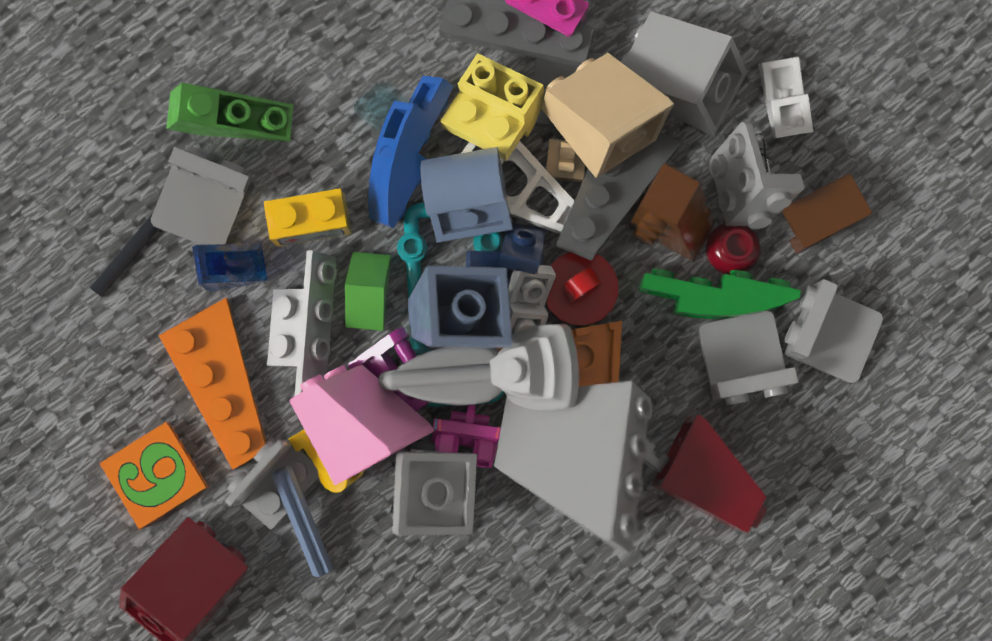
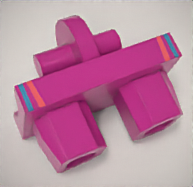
M476 404L468 405L467 413L451 411L450 421L434 419V431L432 432L431 442L435 443V451L457 453L458 446L474 448L473 453L477 454L476 467L492 468L497 453L501 428L488 426L490 416L475 414Z

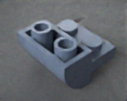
M498 147L421 161L423 198L427 216L430 215L437 243L512 230L513 222L507 200L505 178Z

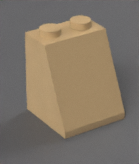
M606 53L597 60L590 58L584 61L577 68L576 72L567 78L560 76L553 80L545 89L546 93L541 109L595 178H598L657 140L673 106V102L615 57Z

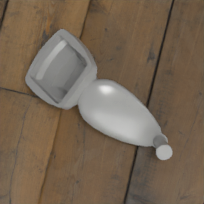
M564 324L541 325L518 331L512 335V346L510 348H502L500 352L493 347H443L432 350L402 364L397 370H387L379 376V385L385 390L398 389L411 397L434 403L452 405L479 404L494 399L504 391L512 403L534 410H558L573 407L577 401L579 384L576 347L569 326Z

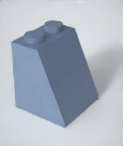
M427 266L408 299L411 338L429 347L510 348L512 346L506 268Z

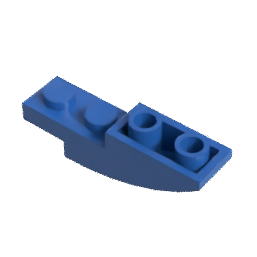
M422 76L409 102L394 101L389 110L377 141L369 179V219L375 223L394 228L396 223L405 214L406 205L414 189L421 183V161L427 159L420 155L419 152L428 142L431 129L439 114L446 108L448 97L454 87L444 78Z

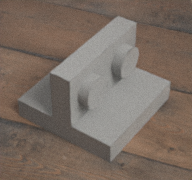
M411 449V452L397 451L392 533L396 535H473L477 454L437 452L427 449Z

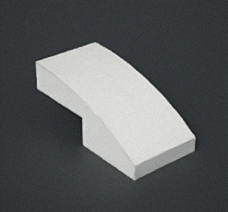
M799 57L758 64L769 122L774 138L813 132L809 97L803 91Z

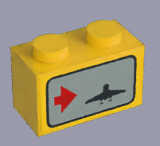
M341 188L264 201L269 239L277 247L352 234L346 197Z

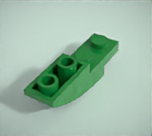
M652 269L651 274L645 273L641 277L638 291L643 294L675 300L673 315L713 320L771 311L795 301L801 295V290L790 288L791 282L776 278H769L767 283L752 280L753 274L738 270H731L730 275L724 274L720 277L717 288L712 287L713 282L707 279L690 277L689 282L674 279L675 274L673 272Z

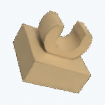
M549 139L546 170L555 180L582 183L585 169L584 162L567 141Z

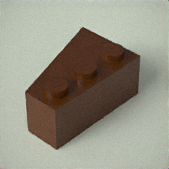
M663 163L628 227L635 230L633 236L649 245L657 242L695 262L715 225V221L708 218L711 213L710 208L703 207L706 197L700 182Z

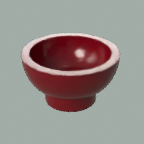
M726 223L721 224L710 233L706 242L707 258L713 268L722 274L730 275L731 270L749 272L756 265L760 257L761 246L759 238L749 226H726Z

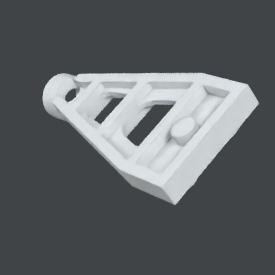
M519 141L507 161L514 162L525 173L528 183L520 195L514 197L507 196L511 217L561 234L574 200ZM469 142L462 153L483 149ZM500 158L502 165L506 160ZM536 187H543L558 200L559 206L553 215L544 216L527 207L526 202Z

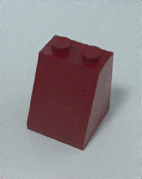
M700 415L686 417L667 453L670 459L661 473H657L651 485L735 530L749 533L751 527L756 529L766 513L767 508L763 506L766 495L705 418Z
M187 517L120 588L119 607L159 641H192L245 577L248 566L244 564L246 559L234 547L227 546L225 548L215 539V532L206 523L200 520L195 523L191 518Z

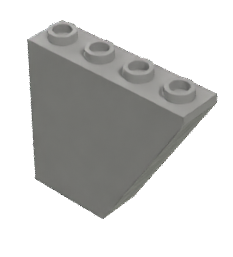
M633 381L579 386L576 404L566 409L534 410L516 405L506 397L494 467L622 554H631L633 539L636 537L638 529L636 511L638 498L641 496L643 489L641 471L643 459L647 455L646 431L648 420L652 416L651 398Z

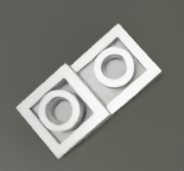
M539 265L538 272L535 275L516 270L513 271L508 287L511 335L530 327L546 324L549 315L544 305L556 277L552 266Z

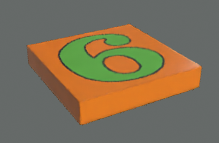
M170 422L161 424L99 463L139 530L144 529L209 488Z

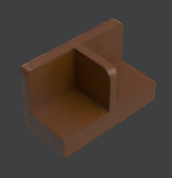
M846 174L792 202L782 210V213L795 234V237L789 240L795 253L798 254L865 219L872 214V211L852 175Z

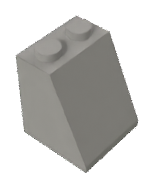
M650 11L645 23L641 24L637 29L635 42L630 52L621 60V63L673 102L669 115L713 137L747 74L732 36Z

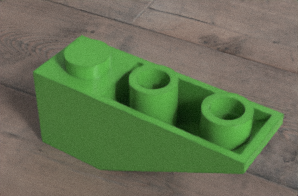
M182 82L170 92L166 129L203 136L290 142L293 104Z

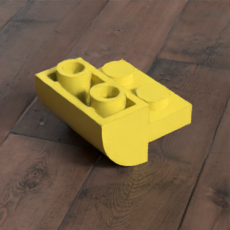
M477 53L459 80L458 87L460 91L440 120L442 129L482 149L498 147L500 158L507 161L522 136L528 137L537 121L544 99V85Z

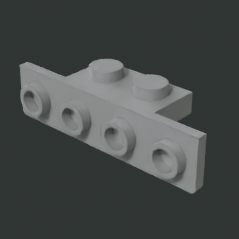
M313 250L306 252L303 289H273L267 366L297 368L294 397L303 392L300 387L302 383L320 374L324 378V375L327 374L328 357L330 354L336 257Z

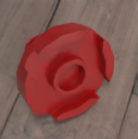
M568 252L559 256L550 265L556 277L545 304L548 311L557 320L572 326L587 327L600 322L613 309L618 297V279L613 267L602 256L597 254L591 261Z

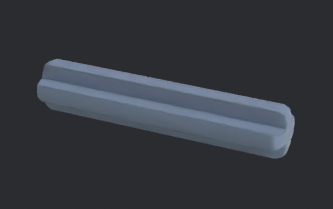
M281 467L272 473L273 480L313 576H323L332 570V564L292 467Z

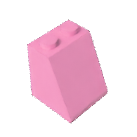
M342 365L325 374L324 378L321 374L302 383L300 387L303 392L289 400L334 485L379 463L434 431L428 421L392 390L383 389L379 385V379L363 365L348 371L345 365Z

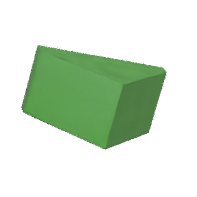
M352 253L345 282L346 328L384 331L391 255Z

